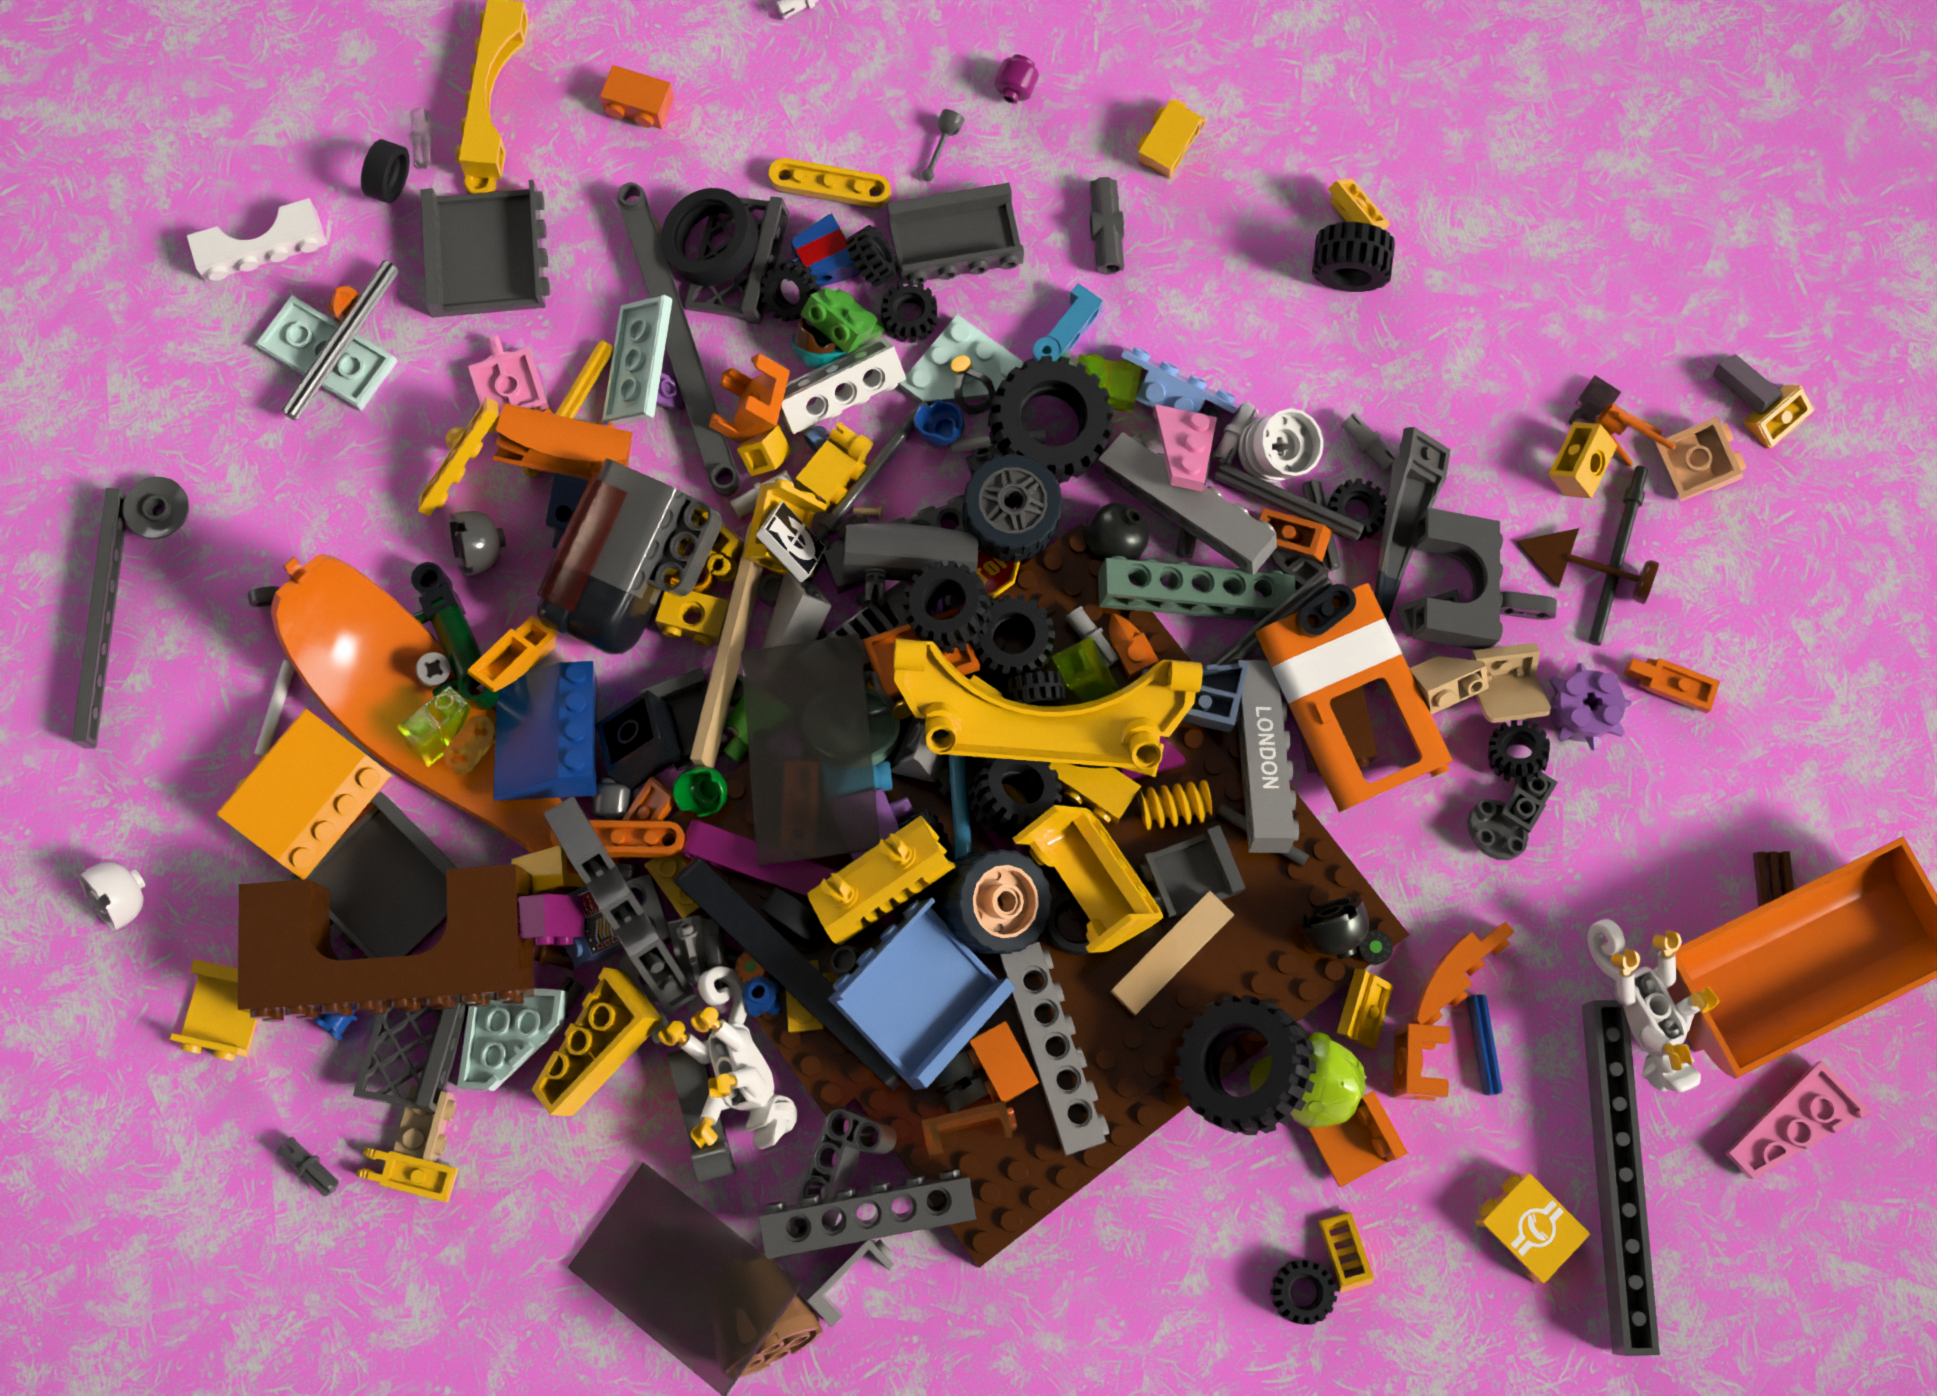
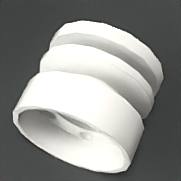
M1290 408L1256 419L1245 427L1239 439L1238 453L1241 464L1248 474L1272 484L1306 474L1312 470L1322 456L1323 438L1319 426L1311 416L1302 410Z

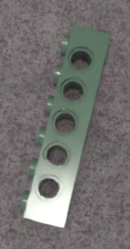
M1123 556L1106 558L1098 571L1099 607L1261 621L1296 592L1295 575L1283 574L1281 571L1276 570L1256 572L1254 575H1251L1242 568L1234 570L1223 569L1218 565L1190 566L1186 562L1168 564L1159 563L1155 559L1136 561L1127 560ZM1129 579L1135 580L1139 586L1132 584ZM1161 582L1168 584L1171 589L1164 587ZM1192 585L1198 586L1201 591L1196 590ZM1224 588L1229 589L1232 594L1226 592ZM1255 590L1259 591L1263 595V597L1259 596L1255 592Z

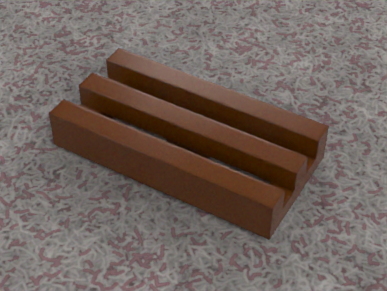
M1790 851L1753 853L1758 907L1769 902L1765 860H1769L1772 900L1781 896L1778 860L1782 894L1784 895L1794 890Z

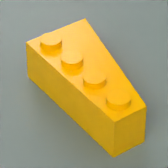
M603 968L598 976V979H600L593 993H588L582 1003L584 1008L575 1023H570L564 1033L566 1036L558 1051L553 1052L531 1090L550 1115L573 1116L664 1021L626 971Z

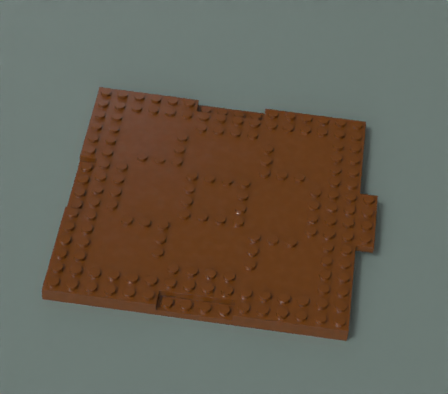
M1082 523L1020 566L1015 584L995 597L998 601L1003 600V595L1010 594L1011 599H1017V594L1025 595L1024 601L1029 602L1032 598L1038 601L1037 607L1039 609L1044 607L1048 611L1047 618H1052L1054 624L1055 640L1049 663L1045 668L1042 667L1041 671H1053L1063 674L1066 701L1058 706L1077 705L1103 698L1127 687L1142 675V672L1128 678L1119 659L1110 667L1103 668L1087 646L1082 647V640L1065 620L1066 616L1080 606L1083 607V610L1098 629L1102 628L1103 632L1101 634L1111 647L1109 622L1111 615L1117 614L1130 621L1140 633L1144 632L1159 662L1164 659L1191 661L1153 612L1099 607L1098 571L1106 558L1102 555L1098 559L1086 545L1083 536L1085 526ZM1017 625L1003 626L993 635L995 645L1000 650L1009 654L1022 653L1032 645L1030 634L1024 628ZM981 665L980 670L964 675L969 680L973 675L977 676L1001 692L1003 698L1006 699L1004 681L1008 679L1002 678L1001 683L995 681L993 674L990 673L987 676L982 672L983 667ZM911 716L905 719H900V733L897 746L894 749V751L887 757L890 762V765L893 761V758L896 754V751L899 747V744L902 740V737L905 733ZM1181 721L1172 734L1165 738L1185 757V765L1157 773L1156 777L1147 776L1134 780L1141 785L1140 790L1144 797L1148 787H1153L1158 795L1161 785H1166L1171 793L1173 785L1179 783L1185 792L1188 782H1193L1198 790L1199 782L1206 780L1211 794L1212 816L1206 813L1204 823H1200L1195 814L1192 815L1190 825L1186 824L1183 816H1179L1177 827L1173 826L1170 818H1166L1164 828L1160 829L1157 821L1152 820L1151 830H1147L1141 815L1139 792L1117 825L1111 821L1108 824L1101 822L1127 861L1138 868L1139 878H1142L1139 865L1142 864L1141 858L1145 853L1150 851L1154 853L1202 835L1207 829L1220 825L1246 887L1242 893L1221 901L1235 915L1135 1016L1110 991L1185 915L1166 921L1163 915V918L1152 927L1108 952H1095L1086 955L1066 954L1059 951L1050 942L1045 930L1034 942H1040L1042 950H1049L1054 968L1049 969L1053 982L1059 981L1065 1001L1060 1002L1063 1014H1070L1076 1034L1071 1035L1074 1047H1081L1087 1067L1082 1068L1086 1082L1092 1080L1098 1096V1100L1093 1101L1097 1115L1103 1113L1108 1125L1109 1134L1104 1135L1105 1143L1064 1156L1040 1082L1034 1088L1001 1105L998 1099L992 1101L988 1095L952 1116H949L941 1101L944 1093L941 1090H936L932 1083L927 1088L913 1090L904 1080L892 1092L824 1026V1030L789 1033L786 990L771 975L768 977L769 980L778 983L781 988L778 994L781 1011L777 1015L763 1013L754 1018L826 1117L831 1111L842 1109L856 1099L868 1116L886 1122L894 1128L897 1140L893 1151L912 1176L925 1175V1179L939 1177L940 1171L959 1168L960 1173L966 1172L968 1174L976 1220L950 1224L948 1226L979 1268L1189 1106L1190 1100L1184 1098L1179 1090V1086L1183 1084V1081L1175 1076L1174 1067L1180 1066L1181 1062L1180 1059L1175 1057L1176 1047L1183 1046L1185 1039L1180 1037L1183 1029H1191L1194 1024L1191 1018L1197 1012L1205 1014L1207 1012V1004L1214 1000L1223 1004L1225 996L1235 995L1241 999L1243 995H1251L1260 1000L1265 999L1293 1016L1297 1022L1352 980L1355 968L1366 969L1370 966V964L1365 963L1359 957L1357 947L1355 954L1342 959H1338L1336 955L1328 956L1313 950L1304 938L1298 923L1302 915L1306 914L1307 919L1315 915L1313 908L1331 900L1350 897L1351 902L1354 903L1357 897H1361L1369 918V931L1380 930L1385 932L1390 937L1393 947L1410 935L1296 791V807L1292 812L1293 820H1298L1299 838L1292 845L1309 855L1303 867L1281 853H1249L1247 833L1216 814L1221 804L1225 803L1245 816L1236 721L1230 733ZM802 722L792 730L801 733L802 738L800 742L805 743L802 733ZM806 748L802 761L820 762ZM757 754L724 778L727 783V801L718 812L698 817L692 811L679 810L665 821L678 824L685 834L690 820H697L781 850L784 770L772 766V757L766 754L763 756ZM949 755L946 756L941 770L949 764ZM1072 764L1088 768H1109V766ZM891 772L892 790L884 791L888 802L892 803L908 797L914 814L926 809L927 811H932L933 815L936 814L939 818L938 823L942 822L944 826L943 831L948 834L949 838L947 841L952 847L949 851L953 854L951 861L952 863L955 862L952 800L950 799L947 802L935 789V786L938 784L937 782L933 783ZM820 776L818 854L816 857L805 856L802 852H795L794 856L839 872L853 861L830 804L825 805ZM1063 789L1059 792L1062 796L1059 806L1081 807L1093 811L1084 803L1077 805L1064 796L1065 791ZM969 806L972 852L996 850L980 824L976 821L973 815L976 811H971ZM795 829L796 839H804L805 830ZM674 838L667 839L671 845L675 842ZM681 853L679 854L686 865L692 860V858ZM1032 856L1030 857L1042 869L1045 879L1048 880L1052 901L1060 893L1070 890L1055 867H1049L1045 864L1039 865ZM708 865L808 961L818 960L819 972L821 974L829 973L828 960L831 959V955L837 948L851 945L859 949L863 954L869 948L874 950L882 942L879 937L886 929L871 924L842 945L834 943L824 930L815 945L811 946L761 911L760 908L774 888ZM1151 882L1145 883L1144 886L1151 896L1155 895ZM791 895L815 912L810 901ZM934 902L931 908L936 912L937 906ZM1079 903L1066 905L1060 911L1057 918L1060 933L1066 939L1073 942L1087 940V923L1090 922V919ZM974 953L998 980L1005 978L999 960L1000 954ZM1030 973L1023 979L1026 988L1032 991L1040 989L1043 985L1041 977L1035 973ZM1010 994L979 1029L977 1036L1006 1021L1038 1079ZM1039 1006L1034 1011L1035 1018L1040 1023L1047 1024L1053 1020V1012L1047 1006ZM1255 1033L1243 1035L1234 1040L1227 1047L1221 1058L1219 1067L1220 1080L1268 1045V1041L1263 1036ZM1050 1039L1046 1042L1045 1048L1049 1055L1053 1057L1063 1055L1064 1045L1060 1040ZM969 1041L958 1054L971 1050ZM982 1068L974 1069L972 1073L974 1077H980L982 1082L988 1080ZM1064 1071L1057 1075L1056 1081L1061 1089L1071 1090L1075 1087L1076 1081L1070 1072ZM961 1081L955 1084L959 1091L963 1090ZM1080 1105L1070 1106L1068 1109L1070 1121L1075 1124L1084 1123L1087 1117L1085 1109ZM934 1190L927 1197L934 1207H938L944 1202L945 1193L941 1190Z

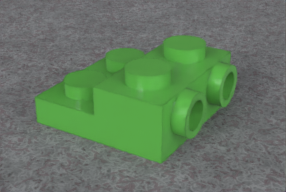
M826 287L811 294L800 314L847 354L881 337L886 328L877 320L873 313L866 311L854 301V298L849 293L842 291L840 288L834 291Z

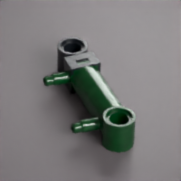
M433 562L421 563L412 572L411 582L414 588L422 595L418 599L423 610L413 614V616L421 624L431 621L455 675L454 678L433 689V696L438 699L459 691L461 696L477 710L490 709L499 700L500 691L498 690L493 693L484 686L482 692L473 695L476 687L482 684L468 675L467 670L482 657V654L464 616L466 612L460 598L453 590L452 581L439 565ZM437 578V581L433 586L427 587L428 583L431 580Z

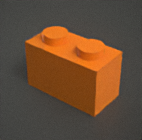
M612 65L600 94V99L604 112L613 118H626L635 121L645 128L655 127L662 129L674 96L671 82Z
M1263 508L1259 521L1264 520L1274 528L1277 539L1276 549L1316 561H1323L1332 534L1329 528L1324 524Z
M1006 1021L969 1041L971 1050L967 1051V1054L975 1070L982 1068L988 1080L983 1082L992 1101L998 1099L1001 1105L1039 1084Z

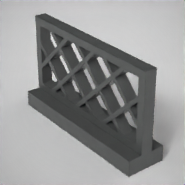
M771 196L770 201L738 197L750 213L755 209L765 210L763 218L756 222L758 230H760L758 245L752 261L748 264L750 268L748 275L739 281L732 278L731 280L734 284L719 294L714 286H709L715 296L705 303L695 301L697 294L708 286L691 283L685 307L691 311L746 318L748 323L761 325L766 302L762 303L760 299L764 296V293H760V287L764 285L761 281L770 269L776 267L789 211L783 198ZM719 214L709 215L697 261L711 259L720 254L729 245L733 236L727 228L734 224L733 217L730 216L722 221L718 216ZM724 230L730 240L714 249L711 244L712 238ZM738 290L742 295L740 307L726 306L723 300Z
M457 1002L454 1009L440 1010V1012L434 1009V1006H426L413 1015L411 1012H405L408 1018L393 1028H390L386 1021L388 1013L393 1009L389 1007L386 1014H377L353 1096L360 1099L420 1109L425 1113L435 1114L441 1090L445 1091L468 1013V1004ZM434 1011L438 1018L436 1027L423 1034L416 1021ZM412 1024L419 1038L402 1048L395 1034ZM391 1037L398 1051L381 1061L376 1053L378 1046ZM424 1044L428 1051L426 1060L413 1067L406 1054ZM402 1057L409 1071L392 1081L385 1067ZM381 1071L388 1084L376 1092L366 1091L369 1077ZM414 1077L418 1084L415 1098L401 1097L396 1087ZM392 1090L395 1096L388 1095L387 1093Z

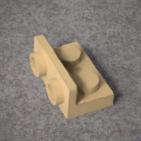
M411 1085L409 1099L415 1098L418 1085ZM441 1090L435 1114L405 1107L393 1152L436 1162L437 1156H442L446 1148L447 1135L443 1134L446 1122H451L455 1114L457 1103L453 1101L454 1094Z

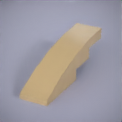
M1209 891L1110 992L1135 1016L1235 914Z

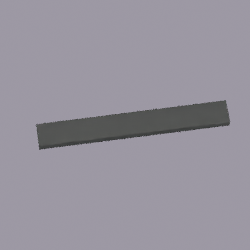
M106 488L72 735L74 743L83 748L96 749L126 530V522L123 516V503L126 496L118 488Z

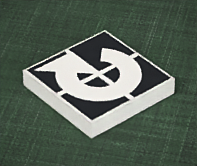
M783 501L773 508L756 534V537L799 582H803L810 576L823 551L826 549V546Z

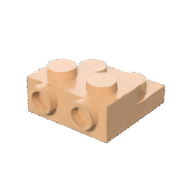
M1717 416L1665 438L1675 444V449L1673 450L1656 442V447L1681 502L1710 489L1714 491L1743 479L1742 470L1747 468L1740 451L1734 453L1729 444L1734 439L1727 423L1720 424Z

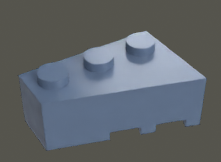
M1249 662L1203 666L1200 692L1196 693L1194 705L1181 721L1230 733L1235 726ZM1144 669L1141 677L1150 669Z

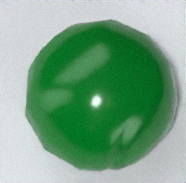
M700 765L679 774L673 783L672 796L681 811H692L698 817L708 816L718 812L726 803L727 783L716 769Z

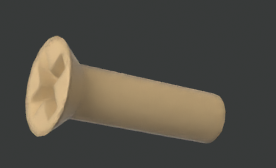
M854 506L853 514L878 516L882 519L883 506L879 508Z

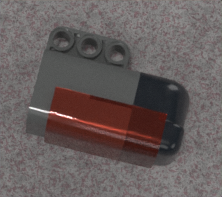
M605 458L597 478H589L536 595L541 597L536 612L539 621L547 628L571 637L603 653L618 655L627 652L636 645L642 636L662 590L677 597H683L691 593L721 530L723 523L721 514L705 502L693 498L670 485ZM708 512L706 523L699 526V517L703 513ZM693 542V552L689 556H685L686 546ZM679 572L680 581L672 587L671 578Z

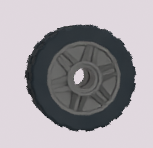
M1017 453L994 456L993 459L983 462L977 470L975 469L970 481L967 482L962 506V522L966 529L965 532L972 533L978 537V550L980 549L990 558L993 557L1005 562H1017L1025 558H1031L1047 546L1056 532L1063 506L1060 485L1057 483L1055 475L1045 467V464L1032 459L1030 456L1017 455ZM1007 506H1013L1016 509H1010Z

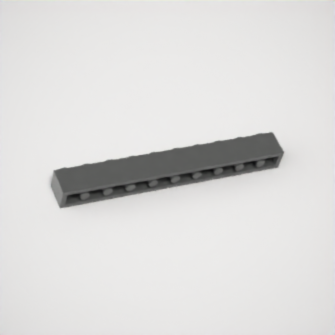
M1593 1000L1582 1005L1612 1354L1621 1356L1660 1355L1630 1026L1624 1008L1617 1000Z

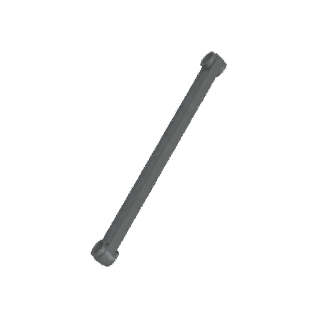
M625 183L619 189L617 195L618 202L649 297L666 295L673 299L665 345L711 486L719 495L730 496L739 487V475L726 436L709 427L712 414H718L668 261L662 251L661 240L646 194L637 183ZM631 196L639 197L634 202H626ZM723 475L733 477L732 481L727 485L717 483L718 479Z

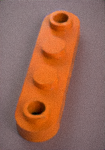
M589 820L611 857L672 858L681 853L685 842V834L682 828L671 821ZM552 830L550 835L552 845L554 847L561 846ZM667 839H675V842L672 845L665 846V842Z

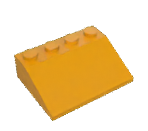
M305 708L216 814L276 861L304 880L392 774Z

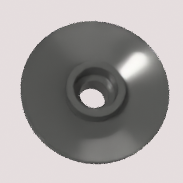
M151 477L140 481L130 489L123 503V516L126 524L134 533L147 539H161L172 535L182 527L189 513V499L186 492L177 482L166 477ZM165 508L161 515H155L157 509Z

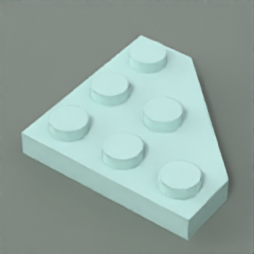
M957 314L908 372L906 380L899 383L900 389L918 402L923 400L930 406L937 399L942 402L954 401V391L958 376L953 373L951 362L956 357L961 355L969 357L972 362V370L989 377L995 391H997L1002 380L1007 378L1008 373L1012 369L1022 367L1023 361ZM966 375L962 388L965 402L981 400V397H987L988 390L983 383Z
M534 988V997L524 998L523 1004L504 1005L503 1001L489 1000L490 1006L469 1007L457 1088L495 1091L564 1026L568 992L564 990Z

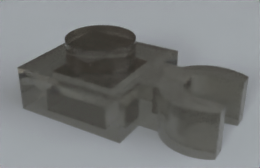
M1594 375L1575 402V404L1582 408H1578L1573 412L1568 423L1572 425L1577 418L1584 419L1586 423H1595V417L1598 418L1607 405L1612 402L1614 403L1621 391Z

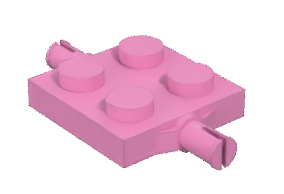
M493 336L496 347L492 338H487L486 341L492 356H489L483 362L468 366L480 406L486 397L498 403L499 417L504 403L529 409L539 406V411L547 407L549 408L530 348L527 347L514 352H504L499 336Z

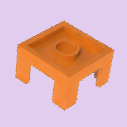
M760 353L751 357V362L763 374L751 379L734 368H729L722 373L721 387L739 396V402L733 422L714 413L709 424L710 428L739 444L777 426L790 370Z
M1409 1023L1395 1030L1392 1098L1436 1101V1097H1448L1449 1081L1447 1079L1421 1077V1072L1423 1069L1422 1049L1433 1050L1436 1047V1043L1448 1044L1450 1042V1027Z

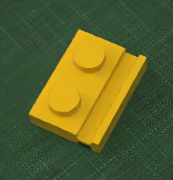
M1355 968L1337 1033L1346 1036L1345 1038L1365 1048L1376 1049L1394 985L1374 974H1370L1367 970Z

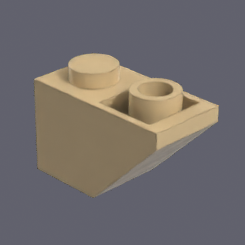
M1436 656L1410 668L1431 715L1489 689L1487 666L1483 661Z

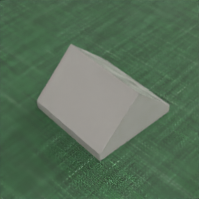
M912 714L890 765L891 772L935 783L947 755H939L929 750L926 745L925 735L926 719L915 718ZM943 729L937 730L932 734L935 738L939 739L946 737L945 730Z

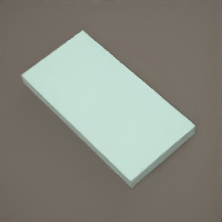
M291 295L257 340L255 346L304 376L340 323ZM356 334L321 387L362 411L398 361L395 356Z
M661 295L621 305L602 417L603 424L609 425L611 422L616 426L654 418L672 298Z

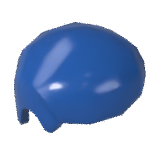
M939 399L931 406L921 404L913 417L919 436L927 444L934 447H943L955 442L960 438L965 429L962 411L954 403L942 402Z

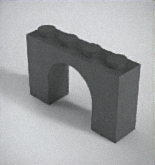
M1427 508L1415 519L1414 549L1447 555L1459 561L1471 576L1473 596L1469 603H1457L1429 597L1424 599L1413 609V639L1474 650L1488 649L1500 641L1503 632V625L1500 622V608L1503 602V595L1500 592V579L1503 573V565L1500 563V549L1503 543V536L1500 533V521Z

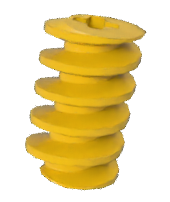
M1206 780L1199 782L1198 790L1193 782H1188L1185 792L1179 783L1173 785L1171 793L1166 785L1160 786L1158 795L1153 787L1146 789L1145 797L1141 790H1139L1140 810L1147 830H1151L1152 820H1156L1161 829L1164 828L1166 818H1170L1173 826L1177 827L1179 816H1183L1187 825L1191 824L1192 815L1196 814L1200 823H1204L1206 813L1212 816V800Z

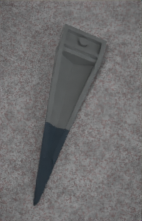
M1416 427L1404 428L1399 448V458L1393 459L1374 592L1387 622L1414 550L1415 519L1427 508L1433 507L1446 480L1451 449Z

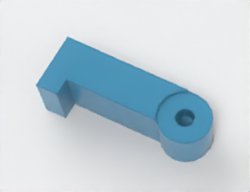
M1077 283L1070 292L1069 303L1072 306L1047 337L1040 338L1035 342L1033 346V359L1035 362H1039L1041 356L1051 355L1052 361L1056 362L1059 361L1060 356L1065 357L1102 312L1103 300Z

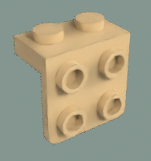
M1536 642L1472 650L1471 660L1483 661L1487 666L1489 689L1475 696L1488 722L1496 723L1535 718L1550 714L1551 706L1536 676L1540 655Z

